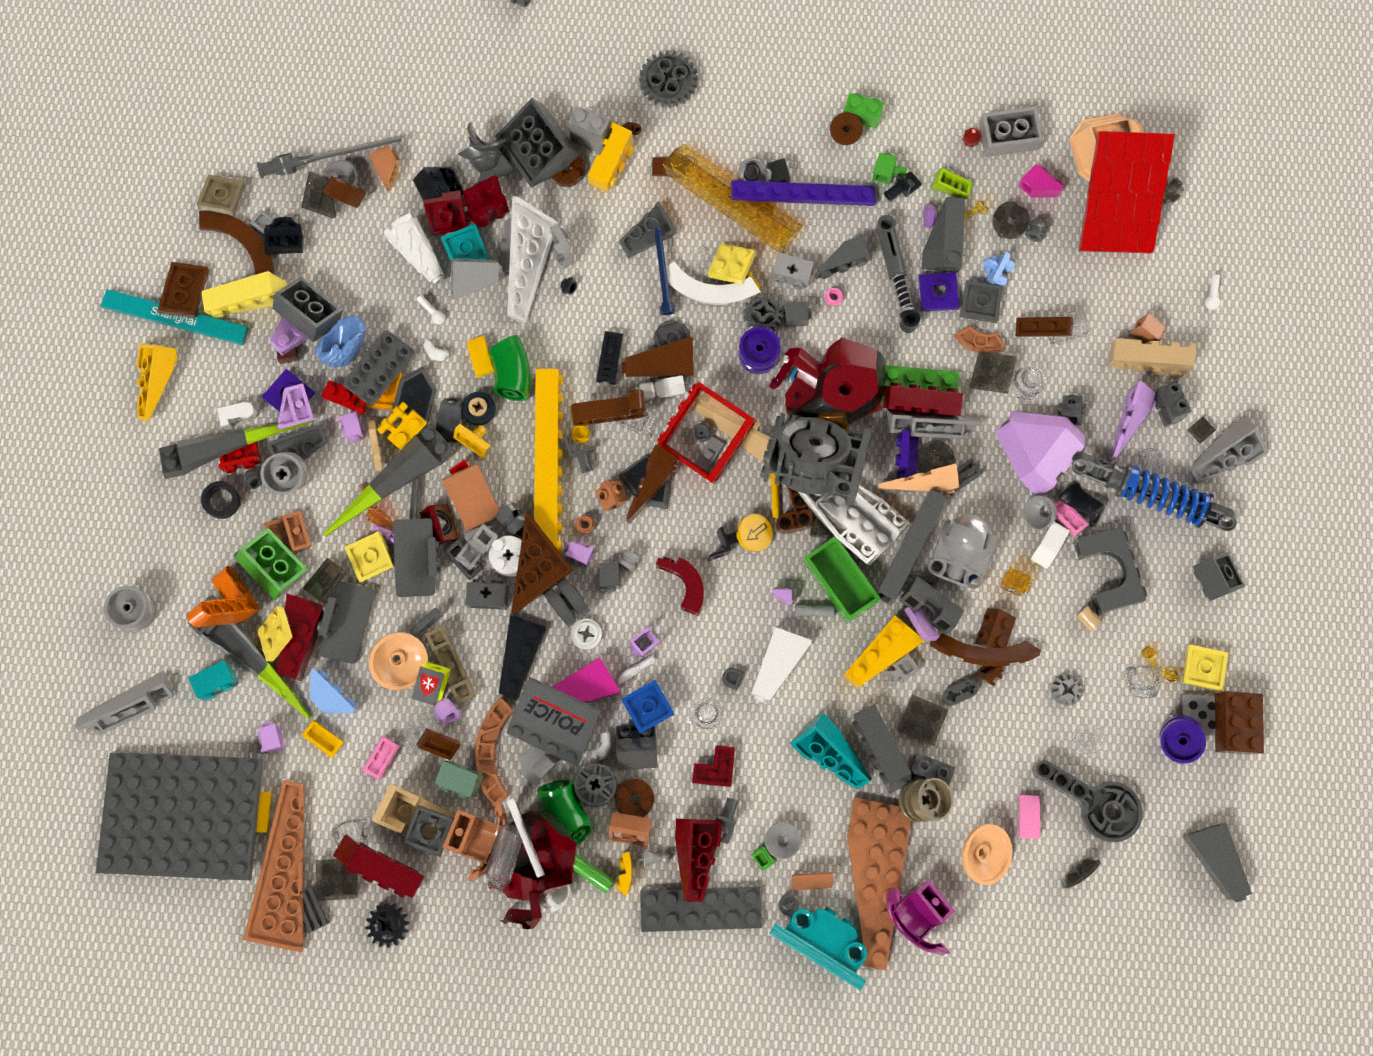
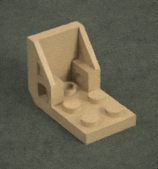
M390 783L371 821L406 835L417 805L453 818L456 814L403 787ZM431 823L427 824L423 828L424 836L430 839L435 837L437 827Z

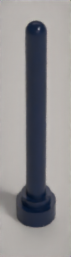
M656 227L654 232L663 300L660 306V315L675 314V307L672 301H670L662 229Z

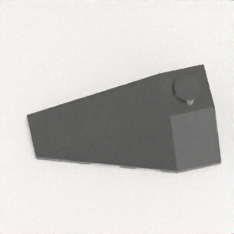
M946 197L923 249L921 269L946 272L960 271L963 254L965 199Z

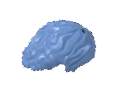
M355 315L338 320L316 346L315 355L320 361L334 368L344 367L353 362L364 342L363 338L365 337L366 329L363 320Z

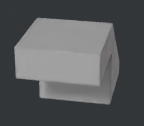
M482 524L462 547L455 559L471 570L482 554L490 548L498 535Z

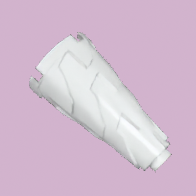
M406 214L391 223L393 229L390 231L387 227L384 231L386 239L430 284L434 283L437 285L444 280V272L415 214Z

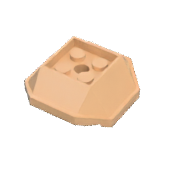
M1120 114L1082 120L1069 139L1078 174L1090 182L1097 132L1144 133L1142 123Z

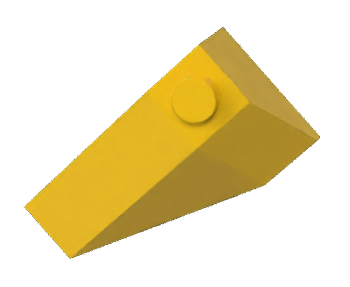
M139 344L137 369H140L141 377L137 379V385L140 387L141 393L137 397V419L150 420L177 362V349Z

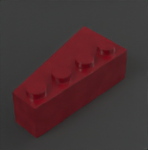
M890 382V386L885 385L882 408L961 416L963 393H958V389L947 388L946 391H939V387L928 386L927 390L920 389L921 385L909 384L908 388L902 387V383Z
M287 593L285 614L292 638L279 654L277 673L297 681H302L319 635L317 627L319 621L323 619V605Z
M347 834L344 835L333 854L337 860L346 866L345 870L355 876L359 873L362 875L361 878L370 883L373 880L379 882L377 885L387 891L389 888L394 889L393 893L402 898L405 895L413 898L425 877L417 870L395 859L392 861V858L380 851L376 853L368 845L356 842Z

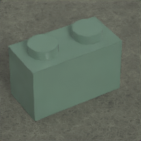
M443 761L435 784L440 785V789L449 793L451 791L457 792L458 797L469 800V798L477 797L485 774L452 761Z

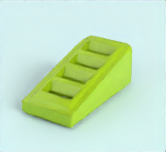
M940 168L934 175L931 188L968 199L973 182ZM962 185H965L964 190L961 191Z

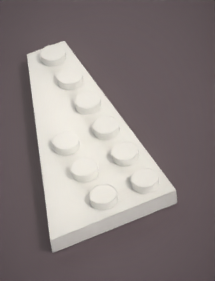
M516 196L512 197L507 316L519 323H526L553 240L550 227L558 224V222Z

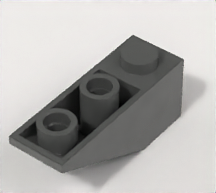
M863 236L844 241L818 268L816 279H826L834 273H844L851 267H861L867 264L870 253Z

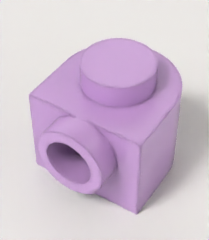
M442 699L437 702L434 713L436 719L443 727L460 718L459 710L450 699Z

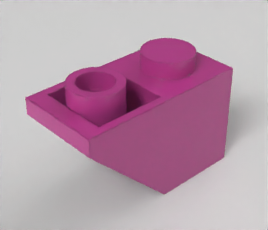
M1037 163L1022 177L1018 185L1032 198L1058 197L1064 188L1058 179L1053 178L1044 167L1039 166Z

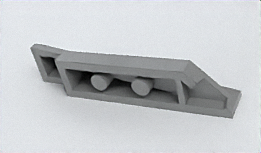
M162 671L76 719V729L87 728L94 730V733L103 734L156 710L155 703L174 697L166 673Z

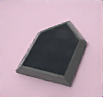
M423 366L400 378L392 410L404 402L408 405V408L404 411L406 414L413 409L427 421L426 425H428L437 389Z
M646 454L618 475L633 496L639 493L640 480L643 476L646 477L647 475L645 467L650 454ZM670 480L646 507L668 509L671 490Z

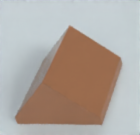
M613 812L608 830L609 840L648 847L652 819Z

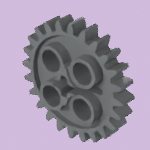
M666 50L665 55L659 51L658 57L652 54L653 60L646 59L647 65H642L643 70H640L641 77H639V82L641 83V90H644V96L649 95L648 101L654 99V105L661 102V107L668 103V107L671 108L672 103L678 107L679 101L685 104V98L691 99V94L695 93V88L697 87L698 75H696L697 69L693 68L694 63H688L689 57L683 59V53L676 56V51L669 55V51ZM678 74H683L684 76H683V77H678L677 75H678ZM654 81H659L660 83H659V84H654L653 82H654ZM669 89H676V91L670 92Z

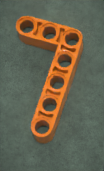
M226 566L212 578L213 585L223 599L200 602L187 613L186 618L196 628L242 623L259 610V606L237 572L232 567Z

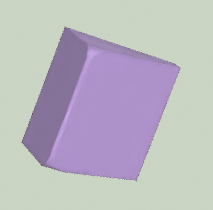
M792 589L772 590L771 596L789 606L792 605Z

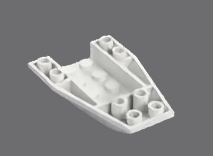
M860 485L854 506L846 504L848 497L831 492L825 494L798 492L834 536L867 565H871L910 524L909 521L882 498Z

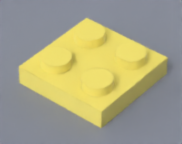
M721 243L708 270V277L743 284L755 258V250Z
M381 531L344 547L359 582H364L395 567Z
M276 606L258 629V636L266 661L273 662L292 638L284 607Z
M1187 645L1182 684L1223 691L1228 652Z

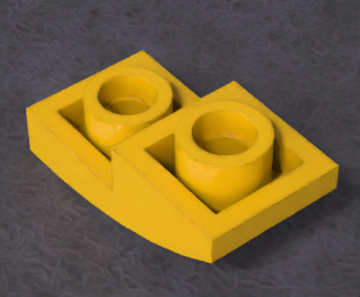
M484 335L466 341L476 377L479 378L493 373L494 368L488 355L489 350Z
M630 852L622 853V858H619L621 870H626V874L619 875V880H616L618 892H622L623 896L628 894L632 880Z

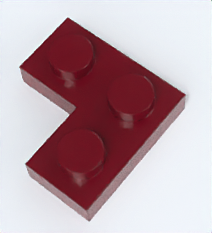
M715 745L714 765L694 763L692 784L731 787L735 747Z

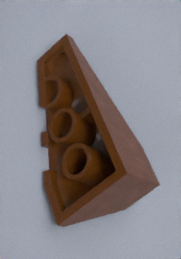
M655 444L645 467L647 475L641 478L638 487L639 493L635 494L626 516V522L629 524L670 480L671 475H675L678 470L677 457L659 445Z

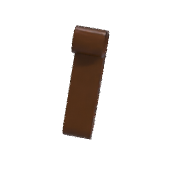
M631 390L627 392V397L574 403L571 405L572 423L575 426L643 418L647 415L644 391Z
M787 487L792 512L781 514L776 522L777 531L782 534H789L807 530L813 521L812 511L806 502L804 505H797L794 500L802 498L801 495ZM805 516L809 522L802 524L799 522V517ZM787 520L790 526L784 528L780 525V522Z

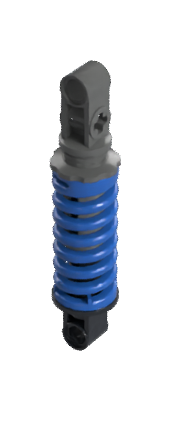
M1078 452L1072 457V471L1075 474L1089 478L1094 482L1102 483L1106 488H1114L1115 496L1127 497V500L1131 501L1135 496L1137 497V504H1142L1144 500L1147 501V508H1151L1153 504H1156V511L1161 512L1163 508H1166V515L1168 516L1173 513L1174 509H1177L1176 519H1181L1185 512L1187 513L1185 522H1192L1197 528H1200L1204 523L1223 531H1231L1236 527L1237 522L1234 510L1214 503V495L1211 493H1202L1197 489L1189 490L1187 485L1180 486L1177 481L1170 483L1168 478L1163 477L1160 479L1158 474L1150 476L1148 470L1140 472L1139 467L1132 463L1122 467L1119 466V463L1114 462L1112 464L1084 452ZM1083 461L1086 464L1083 466H1078L1076 462ZM1225 517L1232 518L1230 521L1222 520Z

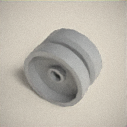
M286 451L273 454L267 458L261 467L260 475L262 483L269 491L278 495H286L303 487L307 480L308 469L302 457L296 453ZM283 470L287 472V476L283 475Z
M121 586L114 589L107 596L104 603V614L112 625L129 632H135L146 628L152 622L155 616V604L146 592L132 586Z

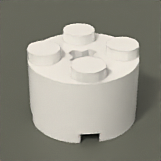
M503 536L493 541L489 550V560L493 568L500 575L507 578L517 576L521 539L514 536ZM511 553L513 556L510 560H507L506 557Z

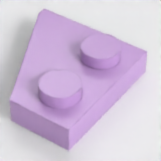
M282 317L270 338V344L283 356L309 338Z
M303 383L284 388L277 425L278 430L314 420Z

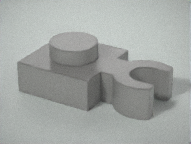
M908 654L892 665L895 671H887L883 677L891 675L893 682L889 686H893L897 683L899 677L904 682L920 669Z

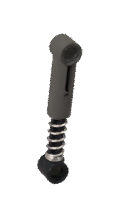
M883 215L877 221L875 232L879 237L889 279L894 282L893 287L896 289V299L899 301L898 306H900L899 315L901 320L899 326L903 332L912 333L918 327L920 315L914 310L913 303L910 302V291L907 290L908 285L905 282L907 279H904L907 271L895 229L896 221L890 215ZM881 225H888L889 229H884ZM910 318L914 323L908 324L905 319Z

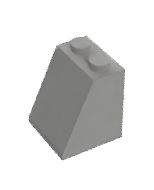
M576 106L568 121L571 141L601 153L605 146L602 144L604 139H609L612 132L610 128L611 123L614 122L619 125V122Z
M451 258L452 299L457 300L499 282V277H502L501 264L496 259Z

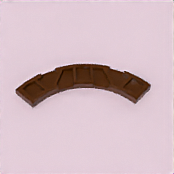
M199 211V228L201 231H216L230 235L248 251L253 261L255 275L267 271L275 275L272 257L270 254H265L264 241L249 225L228 214Z
M942 633L936 641H930L931 647L949 657L953 655L962 658L963 662L983 666H1009L1010 663H1024L1040 656L1041 653L1040 649L1026 640L1009 647L985 648L963 643Z

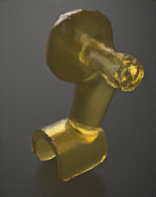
M979 200L974 208L964 211V219L978 213L986 214L988 207L983 206L984 202Z
M1147 646L1142 650L1143 656L1149 661L1156 674L1170 682L1180 681L1176 671L1163 668L1157 663L1154 657L1157 655L1155 648Z

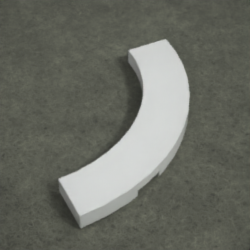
M675 261L666 266L668 284L685 297L697 302L711 305H727L746 301L750 297H755L761 293L751 276L745 279L743 284L711 285L688 276L678 267Z

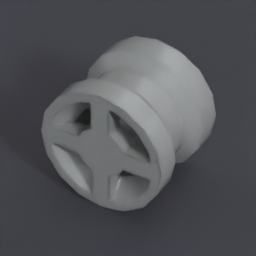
M624 549L623 557L617 563L624 569L634 572L635 565L640 562L641 558L631 551Z

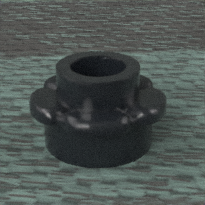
M573 277L562 280L560 285L562 293L571 295L575 292L577 282L573 280Z

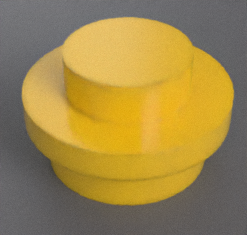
M584 425L576 426L571 432L572 439L578 444L586 443L590 438V430Z

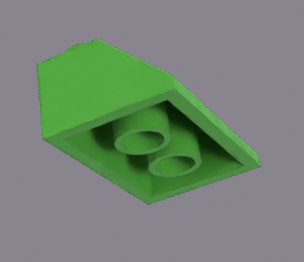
M269 528L239 549L235 557L236 561L274 600L288 591L308 571L302 562Z

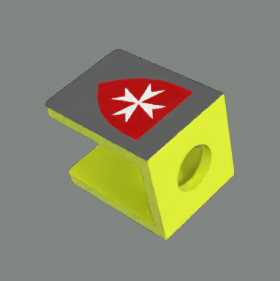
M430 662L422 664L418 672L412 699L435 706L437 701L443 699L451 669Z

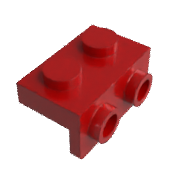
M257 442L219 457L220 464L218 466L225 473H234L240 468H255L256 465L261 464Z

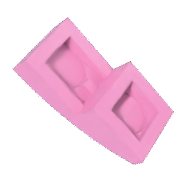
M1019 795V838L1039 839V796Z

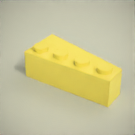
M267 271L203 290L201 292L204 312L219 318L228 314L273 306L274 294L287 286V282Z

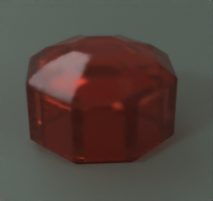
M975 128L965 130L962 139L965 146H977L981 134Z

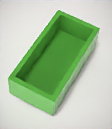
M835 536L804 557L802 562L847 624L881 600Z

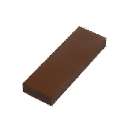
M1073 317L1016 318L1015 336L1072 337Z

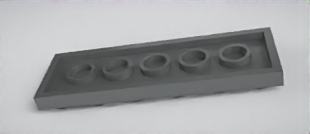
M760 887L707 888L703 902H684L682 889L640 891L641 932L762 928Z

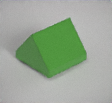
M766 845L751 854L762 871L777 861L768 852Z

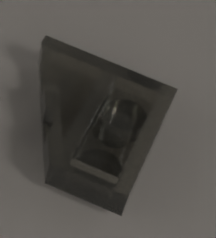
M313 171L308 173L301 208L330 218H336L333 198L323 193L329 177Z

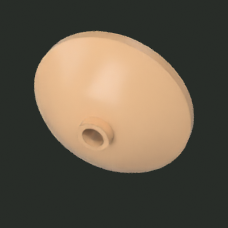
M404 632L390 633L379 639L373 646L369 654V670L374 680L381 686L390 690L407 689L416 683L420 666L428 662V655L422 642L415 636ZM395 655H399L398 660H393Z
M982 824L973 829L967 836L962 849V864L967 876L978 884L991 885L998 882L1006 874L1012 860V844L1008 834L1001 827L993 824Z

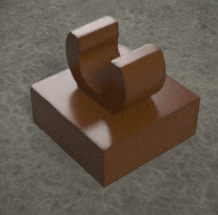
M982 666L975 672L980 679L992 686H995L993 680L996 677L999 679L1003 678L1001 666Z

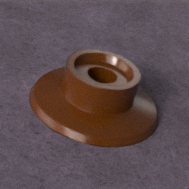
M840 113L833 118L830 124L831 137L840 145L854 144L862 135V122L853 113ZM848 127L849 132H844L843 128Z

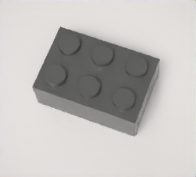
M302 276L274 294L272 307L273 310L313 342L331 330L333 325L341 319L343 309Z

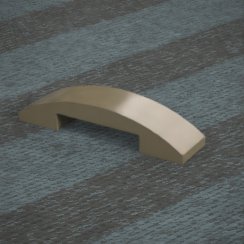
M440 626L426 633L425 636L440 666L451 669L448 683L457 704L459 705L475 697L476 695L444 627Z

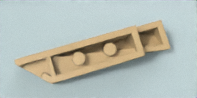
M700 394L692 406L695 411L731 439L734 438L745 421L744 418L710 395L705 397ZM757 421L741 446L758 460L763 461L765 450L769 451L767 450L768 441L772 438L759 432L761 423Z

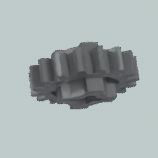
M767 293L764 294V297L757 294V299L750 297L751 303L746 302V308L743 309V314H745L743 320L748 321L747 328L751 326L753 328L764 327L776 331V325L780 326V319H783V314L781 313L783 307H778L780 301L774 302V296H771L770 299L767 298Z

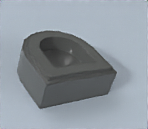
M729 668L724 671L722 682L728 688L737 691L744 672L735 668Z

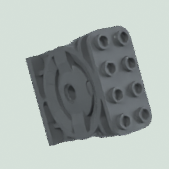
M785 413L777 416L775 426L771 432L772 439H769L767 444V450L769 451L765 450L763 462L765 463L762 466L760 477H764L763 481L768 482L770 473L775 474V484L777 485L781 482L788 488L805 494H825L831 492L848 497L846 504L854 506L867 457L872 428L865 427L864 433L859 434L850 431L846 432L837 424L825 419L813 417L796 419L797 416L793 415L791 421L784 423Z

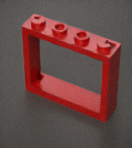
M698 381L697 384L694 383L692 388L689 389L687 399H683L679 404V411L676 416L673 415L667 423L669 426L666 431H662L659 434L657 445L715 484L757 420ZM702 391L745 419L711 473L667 445Z

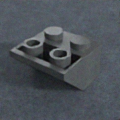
M635 725L616 726L618 770L658 768L655 726L641 734Z

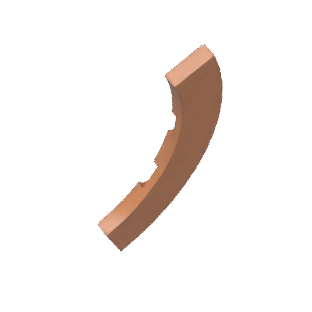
M503 697L497 700L485 716L479 729L475 746L476 771L485 774L481 788L494 809L498 803H502L510 796L500 781L495 762V751L499 734L506 721L514 713V710Z

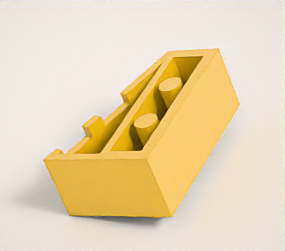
M614 122L610 126L612 132L609 139H604L602 144L605 146L600 155L597 154L587 175L589 184L607 193L610 188L615 186L617 175L619 172H623L626 166V159L630 158L634 152L632 131Z

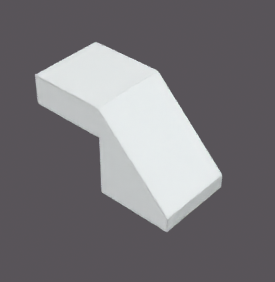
M1054 522L1043 535L1041 543L1031 556V560L1048 569L1070 530Z

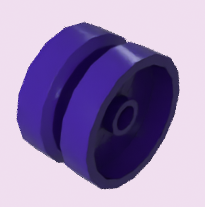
M755 327L746 331L740 339L738 351L739 361L743 368L754 374H764L771 371L778 363L781 347L779 338L773 331L764 327Z
M1175 715L1167 719L1161 726L1159 732L1161 748L1172 761L1181 764L1192 763L1198 760L1204 753L1206 737L1201 725L1194 718L1186 715Z

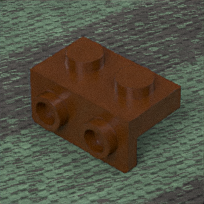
M987 608L975 644L988 648L1007 647L1016 617L1001 609Z

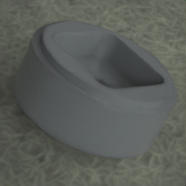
M700 423L693 427L691 434L695 441L704 443L710 439L711 430L707 425Z
M785 895L779 900L778 907L782 914L791 916L798 910L799 903L794 896Z

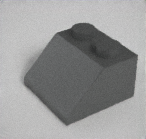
M1229 552L1211 557L1193 566L1195 577L1200 581L1203 593L1209 601L1245 587Z

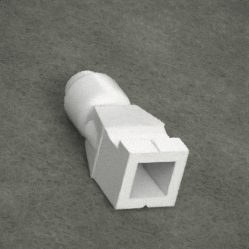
M683 375L657 379L655 384L653 382L639 384V387H635V390L644 391L645 400L653 399L656 395L659 398L686 394Z

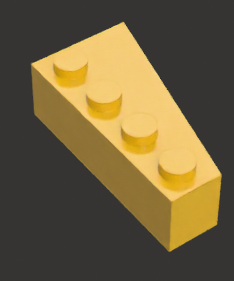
M894 615L842 677L858 689L921 645L925 640H922L916 632Z

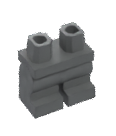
M1178 380L1159 387L1155 392L1156 410L1165 407V409L1158 412L1164 428L1181 422L1187 414L1192 412Z

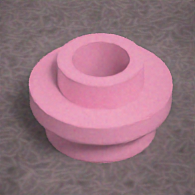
M838 288L828 289L825 293L826 303L830 306L841 304L843 301L842 291ZM832 295H835V296L837 297V299H836V300H832V299H831V296H832Z

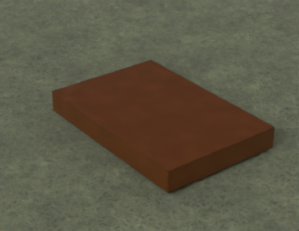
M171 262L157 310L159 314L196 319L202 298L201 291L204 290L209 268Z

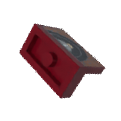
M448 504L430 505L419 512L421 519L432 520L433 537H435V541L439 542V545L459 539Z

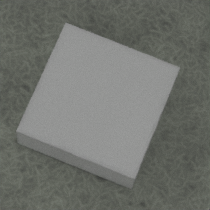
M261 209L250 221V225L265 235L264 228L266 224L269 226L274 222V218Z

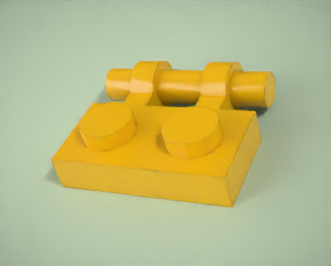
M404 402L396 406L392 410L393 413L387 419L384 418L381 421V425L377 428L381 434L389 430L390 433L387 435V439L400 450L427 424V421L413 409L406 414L404 411L408 408V405ZM398 417L403 419L396 427L393 425Z

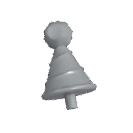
M643 849V857H638V861H643L644 869L660 860L663 863H668L671 859L670 854L667 852L660 856Z

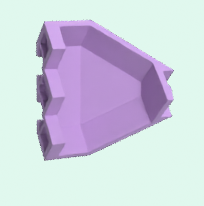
M1010 411V420L1004 421L1001 428L995 431L1018 478L1035 495H1043L1056 485L1057 481L1055 479L1060 472L1065 473L1072 464L1073 460L1071 458L1076 451L1081 452L1085 447V435L1067 417Z

